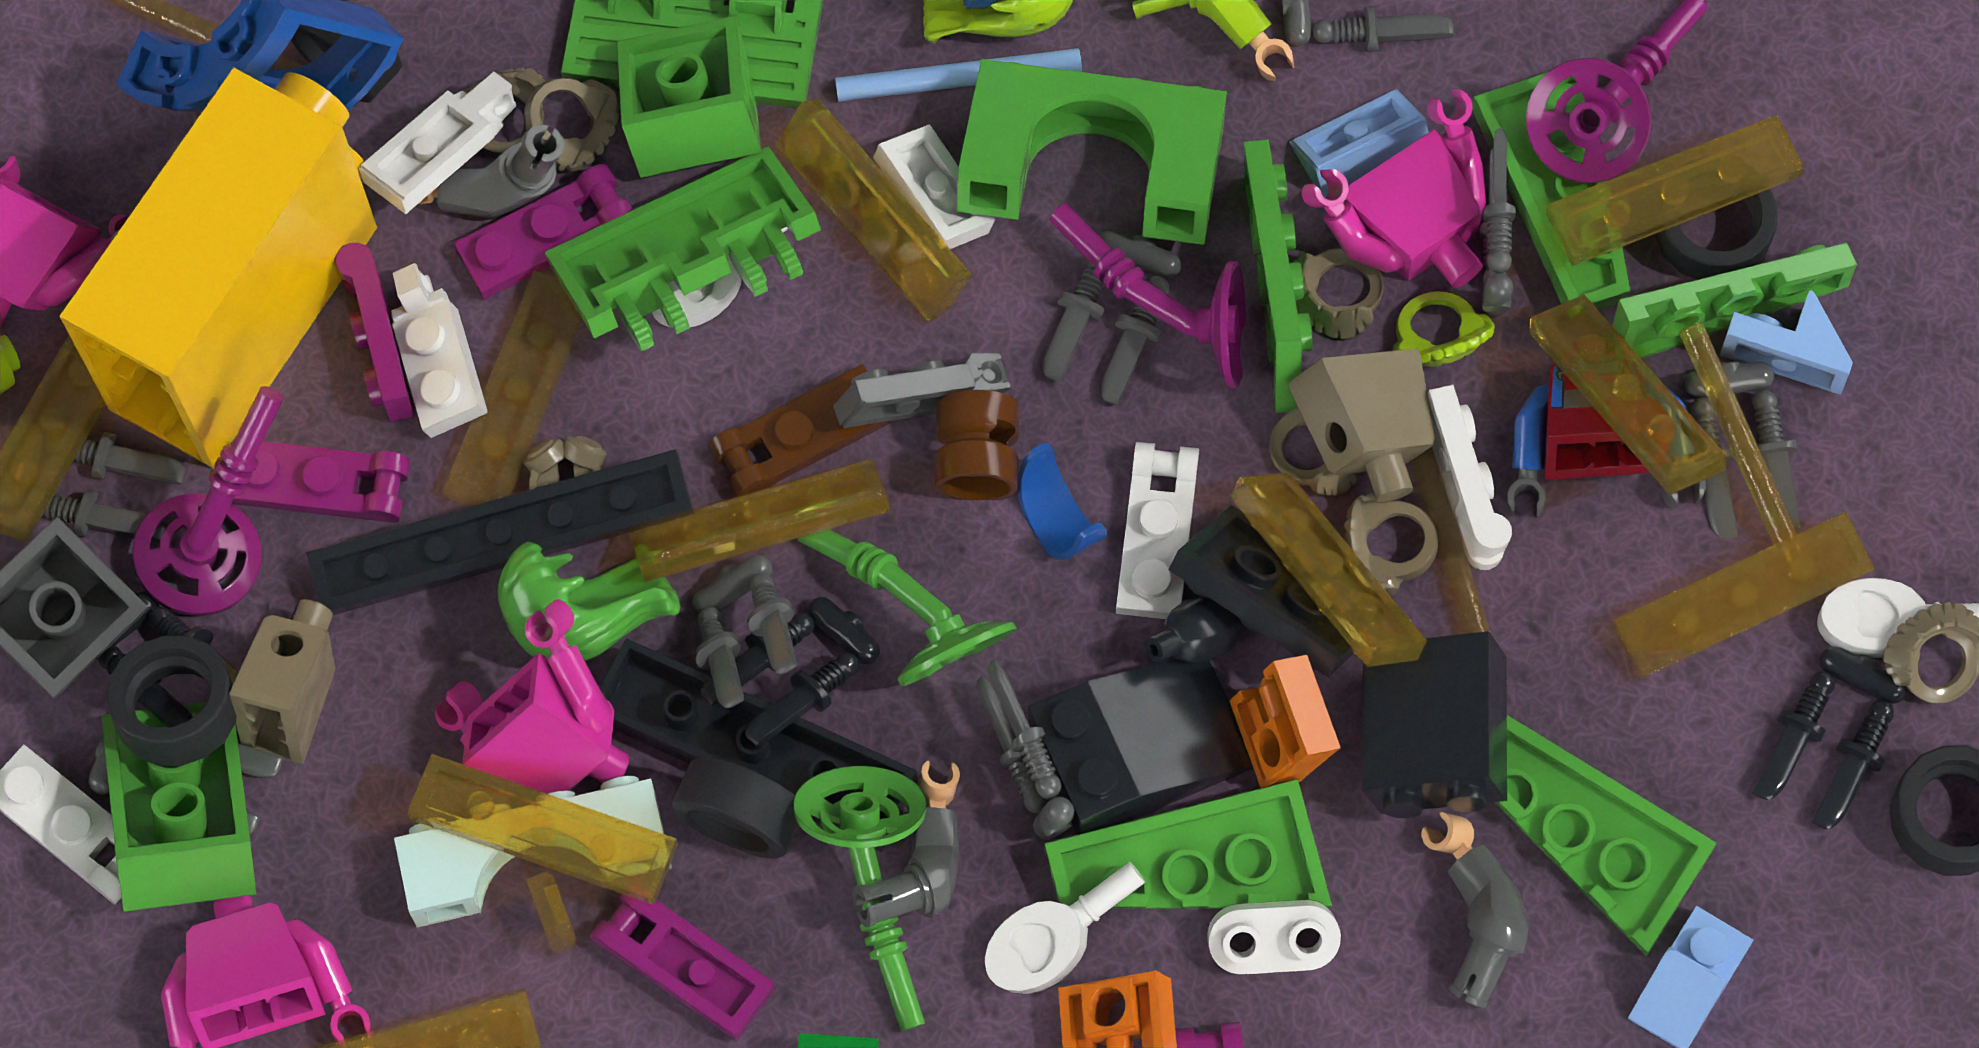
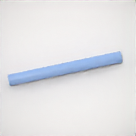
M1079 48L987 59L1082 72ZM981 60L837 77L835 81L838 102L975 86Z

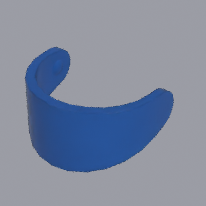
M1043 443L1029 451L1024 457L1018 473V500L1022 514L1045 552L1057 560H1067L1105 539L1107 530L1102 523L1092 525L1073 499L1058 469L1051 445Z

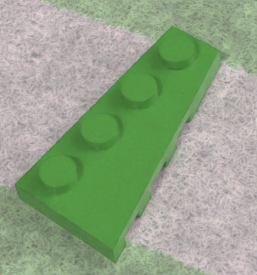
M1544 73L1474 96L1472 111L1490 150L1494 147V135L1497 129L1501 128L1505 131L1507 140V187L1568 319L1571 320L1618 304L1619 299L1628 297L1630 286L1617 217L1613 216L1609 195L1610 180L1584 183L1562 177L1542 162L1531 145L1526 126L1527 106L1534 88L1547 74ZM1574 76L1563 80L1556 86L1548 99L1547 110H1554L1559 97L1569 87L1577 83ZM1581 92L1570 99L1565 112H1572L1584 100ZM1562 129L1548 134L1555 147L1562 154L1576 162H1583L1585 149L1573 144L1565 136Z
M1269 139L1244 142V183L1254 254L1260 253L1256 255L1257 278L1261 306H1264L1268 361L1269 365L1274 364L1273 398L1275 412H1290L1298 408L1288 383L1301 374L1302 352L1312 351L1311 322L1309 313H1297L1296 301L1304 300V285L1300 262L1289 263L1287 251L1295 250L1296 248L1293 216L1291 212L1281 213L1279 201H1287L1284 164L1272 163Z
M1847 243L1827 248L1825 245H1816L1799 252L1795 256L1619 299L1607 348L1611 357L1635 356L1643 359L1729 329L1734 312L1746 316L1752 313L1769 315L1805 302L1809 290H1812L1816 297H1820L1846 288L1850 284L1857 263Z
M1507 715V801L1494 803L1647 957L1715 849L1716 842Z
M1298 779L1044 844L1058 903L1068 906L1078 901L1080 895L1084 896L1130 861L1142 875L1145 883L1109 910L1224 909L1235 904L1312 900L1323 904L1327 908L1332 907Z

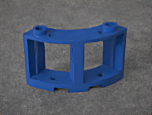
M241 0L231 15L212 31L211 41L204 44L141 30L116 85L126 94L140 102L174 111L194 112L205 109L233 67L273 89L276 88L285 73L293 72L303 75L327 89L349 110L369 92L384 71L393 65L404 37L373 8L342 0ZM300 24L342 34L330 49L316 60L304 66L288 70H277L271 67L282 54Z

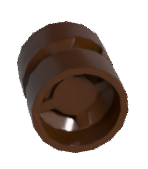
M962 390L941 397L937 402L936 437L939 442L945 445L938 449L935 456L936 491L945 497L955 500H1002L1014 495L1018 489V455L1010 446L1014 445L1019 439L1018 401L1010 395L989 390Z

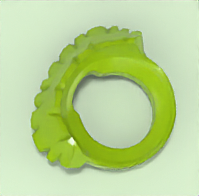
M1440 291L1424 293L1410 300L1399 313L1396 321V337L1398 342L1393 345V351L1418 348L1422 366H1442L1443 363L1455 362L1475 351L1482 343L1493 336L1495 325L1486 314L1475 313L1472 306L1460 296ZM1429 305L1448 306L1455 310L1461 318L1459 337L1441 345H1433L1430 341L1419 337L1412 330L1410 325L1412 317L1421 308Z

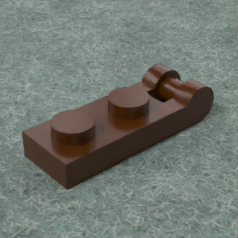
M863 364L740 428L734 427L719 433L709 442L708 448L718 464L725 463L732 476L729 479V485L738 500L743 501L894 422L893 420L848 428L839 426L833 405L851 386L853 378L868 372ZM763 444L770 459L761 464H754L747 451Z

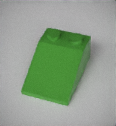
M207 702L183 706L194 717L203 710ZM148 709L135 711L137 719L141 723L150 727L167 728ZM111 714L101 715L123 911L256 895L236 726L234 725L225 742L207 757L183 766H158L136 757L121 741Z

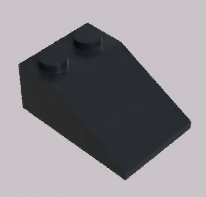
M1174 659L1086 681L1028 706L1030 728L1043 727L1045 736L1040 743H1044L1045 747L1043 749L1047 750L1046 755L1050 756L1049 761L1053 763L1051 767L1055 768L1054 775L1060 779L1061 790L1059 795L1068 799L1073 804L1074 816L1071 821L1078 835L1124 824L1254 769L1231 704L1210 660L1186 662Z

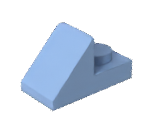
M1812 290L1808 292L1795 331L1783 328L1779 321L1764 314L1752 313L1746 316L1734 312L1720 356L1744 364L1765 362L1772 367L1775 374L1839 395L1842 393L1853 364Z
M1696 906L1672 946L1668 947L1628 1019L1675 1048H1689L1754 940Z

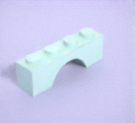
M635 776L617 777L604 782L600 786L601 790L577 796L572 791H557L537 799V805L516 810H511V807L504 805L492 806L477 811L473 814V820L448 825L446 821L433 820L414 825L409 829L408 835L395 837L394 840L408 910L416 927L481 913L486 890L498 870L512 858L533 849L553 847L573 851L594 864L608 883L672 869L652 780L639 781Z

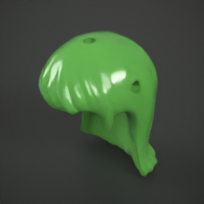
M525 542L509 557L502 570L498 584V602L508 629L520 646L533 657L540 653L549 658L552 654L549 648H539L527 639L525 634L526 622L538 610L545 616V608L554 600H561L571 608L574 614V624L572 629L564 636L569 646L577 645L585 661L602 654L643 623L660 616L676 615L680 611L679 598L676 591L672 589L667 578L660 571L658 564L647 555L638 556L593 579L584 580L581 576L560 578L557 576L556 571L561 566L570 562L573 556L567 553L544 557L541 554L542 548L538 544Z

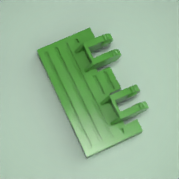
M575 0L561 70L562 78L575 79L581 83L586 80H596L606 86L619 87L617 41L737 15L756 104L805 110L824 0H795L793 13L785 12L787 0H730L729 6L726 5L727 0Z
M768 146L761 149V153L746 156L546 251L545 255L552 272L594 338L618 327L612 312L616 308L625 328L640 351L654 346L652 330L647 320L643 318L647 314L660 309L667 324L673 328L676 334L690 328L680 302L667 283L675 281L683 295L691 293L732 273L726 255H729L734 268L754 297L768 291L766 276L761 266L756 262L772 255L781 271L786 274L789 280L803 274L797 254L781 229L787 227L796 241H800L821 231L815 211Z

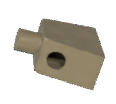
M1418 348L1321 358L1288 383L1296 404L1329 471L1335 475L1367 471L1377 502L1396 500L1413 491L1405 464L1432 447L1435 440L1422 361Z
M299 600L290 619L270 615L263 619L229 693L230 701L237 716L236 726L242 745L276 755L284 760L299 764L304 763L336 669L329 632H327L333 613L323 604L312 600Z

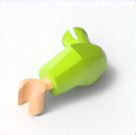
M1137 0L1132 2L1136 19L1189 4L1191 9L1197 8L1199 14L1212 19L1240 50L1250 43L1256 51L1255 56L1258 70L1267 80L1276 81L1273 72L1264 64L1265 59L1271 54L1278 53L1283 55L1291 67L1294 68V59L1289 45L1283 40L1269 39L1264 33V30L1271 23L1254 0Z

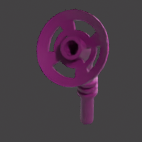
M1683 0L1651 36H1643L1638 40L1637 45L1633 46L1629 53L1621 59V67L1603 59L1578 58L1556 66L1538 82L1528 102L1526 126L1534 151L1548 168L1569 180L1596 183L1619 176L1638 160L1647 145L1651 132L1650 106L1640 85H1648L1654 76L1658 75L1662 67L1667 65L1670 61L1669 52L1707 11L1705 1ZM1598 74L1611 79L1604 88L1597 87ZM1574 76L1577 83L1569 87L1559 97L1554 110H1547L1548 99L1556 86L1563 80ZM1581 92L1584 100L1572 112H1565L1570 99ZM1630 97L1633 104L1621 107L1624 101ZM1612 122L1617 123L1618 127L1615 134L1608 141L1602 143L1600 135L1610 127ZM1628 126L1635 128L1633 138L1626 150L1615 159L1607 162L1605 153L1615 148L1621 142ZM1562 129L1565 136L1573 144L1585 149L1583 162H1576L1562 154L1555 147L1548 134Z
M1067 203L1060 205L1051 214L1049 221L1095 267L1094 276L1099 280H1103V285L1107 289H1113L1112 293L1116 298L1126 297L1188 337H1197L1199 344L1211 343L1218 369L1229 388H1238L1240 386L1243 375L1240 345L1246 322V303L1243 275L1238 261L1227 262L1218 279L1212 304L1198 306V310L1195 312L1143 280V270L1135 267V262L1131 258H1125V252L1122 249L1116 248L1113 250Z
M269 386L260 387L233 443L223 446L220 453L221 457L217 458L214 465L215 468L209 474L208 479L212 485L208 494H184L170 498L152 509L141 522L133 544L134 570L144 590L163 607L190 616L212 615L233 607L244 598L254 585L261 566L262 552L260 539L252 522L238 507L232 504L235 496H240L244 493L247 486L246 483H249L253 475L252 472L258 466L259 462L255 455L284 400V396L278 390ZM174 514L177 519L165 529L159 548L150 549L151 538L156 528L164 519ZM225 517L228 518L237 527L238 530L226 534L225 531L221 528V525ZM184 527L185 531L181 536L179 547L169 548L174 534ZM218 550L227 551L224 563L213 572L211 568L215 564ZM237 553L246 554L245 564L240 575L231 585L222 590L219 582L231 572ZM171 566L181 577L198 581V596L184 594L171 588L157 573Z

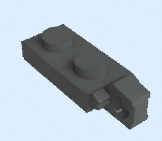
M971 353L960 365L945 367L942 361H930L913 367L908 373L888 375L887 370L884 369L862 373L851 380V386L833 405L839 426L848 428L937 414V402L941 397L962 390H989L1005 394L1010 389V382H1008L1001 361L1000 353Z

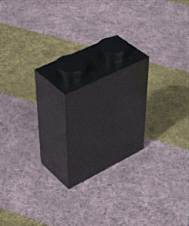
M1489 631L1363 645L1362 791L1381 814L1394 818H1413L1422 814L1424 809L1443 807L1460 812H1473L1485 808L1486 803L1507 801V656Z

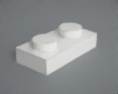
M930 124L878 145L873 159L938 254L989 233L995 221L993 216L957 212L959 166Z

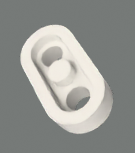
M1296 900L1228 906L1219 911L1210 922L1207 941L1213 959L1224 970L1234 974H1257L1321 968L1336 955L1340 946L1341 934L1334 915L1326 906L1312 900ZM1305 928L1317 930L1320 933L1318 942L1310 948L1300 947L1296 943V936L1301 930ZM1239 932H1246L1254 937L1252 947L1245 952H1237L1230 947L1231 938Z

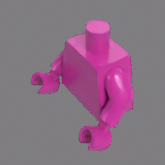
M1452 89L1451 94L1455 100L1456 108L1453 115L1449 118L1443 113V106L1439 98L1432 97L1427 104V114L1430 119L1445 127L1446 132L1442 137L1435 129L1350 185H1348L1346 177L1340 171L1334 169L1320 170L1321 177L1328 185L1327 196L1324 198L1320 189L1315 184H1305L1302 189V198L1311 207H1324L1326 210L1324 221L1349 259L1386 273L1396 271L1406 281H1410L1434 264L1453 288H1458L1473 279L1483 267L1466 242L1478 235L1482 212L1486 206L1483 164L1474 134L1470 127L1463 125L1471 116L1472 101L1464 91Z
M10 156L7 163L0 168V328L12 304L24 309L45 311L49 306H58L75 295L112 242L111 239L114 233L121 229L129 217L124 214L114 216L108 226L109 238H98L102 231L99 227L17 185L21 174L15 156Z
M554 600L545 608V616L538 610L529 617L525 625L527 639L539 648H549L552 654L551 657L547 658L538 653L484 702H482L480 692L475 686L469 682L460 681L447 691L446 698L437 705L435 711V719L439 726L449 731L460 729L463 733L460 739L464 745L462 766L487 775L490 781L497 785L520 787L543 796L557 791H569L586 776L602 784L608 780L623 777L629 763L628 753L611 744L614 709L611 703L606 700L594 680L577 645L569 646L564 636L572 629L574 624V614L565 602Z
M250 895L215 900L213 908L216 919L193 925L186 933V952L177 957L161 991L170 1047L197 1048L196 1043L200 1042L202 1048H219L326 1015L323 1004L328 1002L334 1012L331 1017L330 1026L332 1035L337 1043L347 1047L343 1035L338 1030L341 1019L346 1016L354 1015L359 1017L363 1021L367 1036H369L371 1029L367 1012L360 1006L352 1004L349 999L348 993L353 989L332 943L301 920L285 921L277 904L269 902L253 907Z

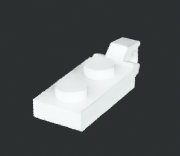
M492 72L468 94L460 91L454 95L447 90L361 164L359 171L363 183L404 214H407L495 137L494 135L503 127L501 122L516 107L511 89L512 85L497 73Z
M413 263L393 272L397 295L403 306L391 311L395 322L392 326L421 428L432 438L485 415L488 411L458 309L449 301L447 293L442 288L436 291L433 290L430 277L428 275L424 276L418 270L417 264Z

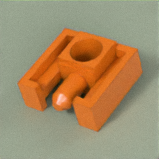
M1307 655L1273 661L1263 670L1265 677L1261 680L1260 687L1241 690L1229 700L1261 789L1297 779L1300 782L1341 748Z
M1157 970L1058 988L1063 1048H1097V1044L1106 1046V1048H1133V1041L1142 1039V1048H1177L1171 978ZM1125 999V1011L1122 1018L1110 1026L1109 1013L1111 1008L1119 1000Z

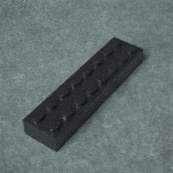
M627 638L600 686V690L606 700L611 703L614 709V730L688 764L698 757H711L732 762L777 782L794 795H796L805 782L816 775L829 770L851 766L883 768L902 774L916 784L918 782L915 769L801 717L766 743L756 747L745 734L746 728L756 716L772 704L743 691L744 701L733 707L725 708L720 703L711 706L701 695L702 686L711 676ZM863 789L840 791L824 799L833 805L850 793L863 792ZM888 794L886 797L897 805L900 816L905 805L897 798ZM880 811V819L888 818L885 813ZM811 815L813 821L821 824L820 818ZM832 822L837 828L840 829V824ZM885 845L875 847V849L882 852Z

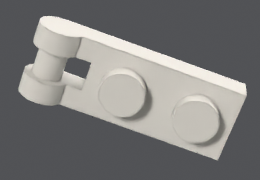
M1454 385L1431 389L1427 394L1435 440L1431 449L1463 552L1471 566L1479 570H1490L1501 561L1510 541L1512 528L1504 516L1493 511L1490 499L1494 497L1493 479L1486 462L1478 463L1472 442L1475 441L1476 430L1470 408L1466 404L1460 406Z
M1136 442L1116 614L1166 619L1171 610L1182 603L1184 580L1168 569L1177 551L1189 541L1199 448L1180 446V452L1155 450V443ZM1152 475L1177 478L1175 493L1150 490Z
M23 745L0 770V812L116 905L122 898L116 856L106 867L94 861V858L109 842L115 845L112 815L26 745Z

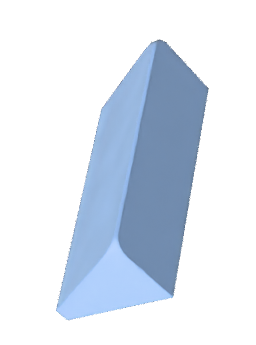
M1396 89L1293 139L1289 144L1313 184L1320 189L1322 196L1325 198L1328 194V185L1321 177L1320 170L1334 169L1340 171L1346 177L1348 185H1350L1429 132L1425 117Z

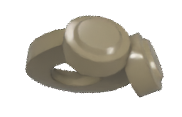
M568 436L564 442L558 437L546 439L533 447L523 460L524 465L531 473L529 490L559 482L558 463L564 458L573 462L574 477L602 470L601 466L607 451L596 441L583 436Z

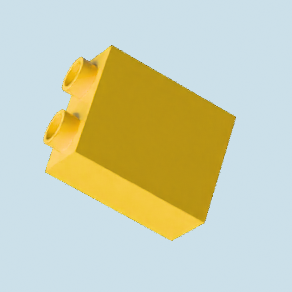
M233 67L60 315L108 409L213 469L217 458L221 457L220 453L223 446L231 444L237 435L260 387L272 384L342 281L336 266L338 251L349 243L358 242L366 245L377 229L359 171L361 164L365 161L348 145L343 126L349 119V112L338 98L318 83L303 75L287 72L276 88L273 89Z

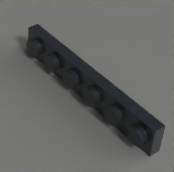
M674 449L306 552L318 602L330 609L333 615L504 568L511 554L525 542L538 544L542 548L541 554L547 556L694 515L695 513L680 456L677 450Z

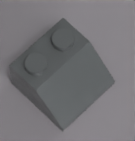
M58 517L0 571V648L54 699L149 610L148 606Z

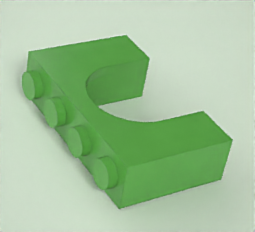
M981 59L958 168L957 212L1018 220L1027 173L1037 153L1051 142L1066 136L1099 134L1115 138L1129 145L1143 158L1149 169L1150 174L1145 196L1142 237L1204 245L1222 141L1227 91L1206 89L1199 86L1145 81L1138 78L1092 74L1077 70L1032 66L1017 62Z

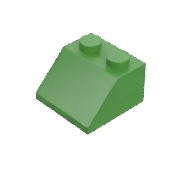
M737 15L617 41L621 123L640 178L761 153L758 110Z

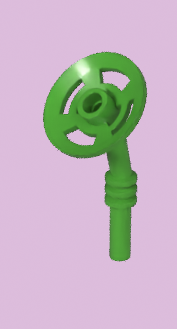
M811 519L803 521L797 530L799 542L845 565L848 575L859 579L867 585L869 584V586L877 590L885 588L929 625L930 628L924 632L930 643L906 665L897 680L900 686H906L929 677L941 667L964 656L981 652L1017 630L1015 623L1009 621L981 622L965 626L960 614L953 616L945 604L898 566V561L894 555L875 547L867 541L857 544Z
M851 766L823 772L805 782L794 798L795 819L806 833L822 842L848 847L857 886L882 880L875 847L891 844L909 836L922 824L926 814L925 796L915 782L902 774L878 767ZM863 789V792L850 793L833 805L824 799L840 791ZM889 794L900 800L906 806L909 813L899 816L897 805L886 796ZM880 811L885 813L888 818L880 819ZM811 815L820 818L823 830L815 824ZM832 822L840 824V829L837 828ZM875 900L862 904V911L866 910L867 907L881 903V901ZM897 916L878 922L871 927H865L861 924L860 928L862 932H869V936L864 941L866 946L874 947L869 953L870 960H878L900 1032L922 1026L925 1024L903 955L908 946L906 941H899L898 939L904 933L902 927H894V924L899 920Z

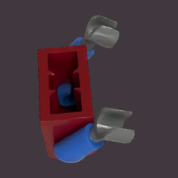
M1586 340L1576 344L1570 351V360L1556 361L1550 366L1549 384L1537 386L1516 416L1512 468H1518V480L1509 487L1507 494V506L1510 513L1514 516V497L1521 491H1530L1538 498L1536 518L1543 512L1546 496L1544 488L1537 481L1538 470H1544L1545 480L1666 472L1667 461H1670L1672 475L1664 482L1662 487V497L1665 503L1673 509L1678 505V493L1675 489V482L1684 481L1692 487L1696 504L1705 493L1706 481L1703 475L1698 470L1691 468L1689 464V458L1694 456L1685 404L1658 379L1649 377L1641 359L1635 356L1608 357L1606 346L1597 340Z

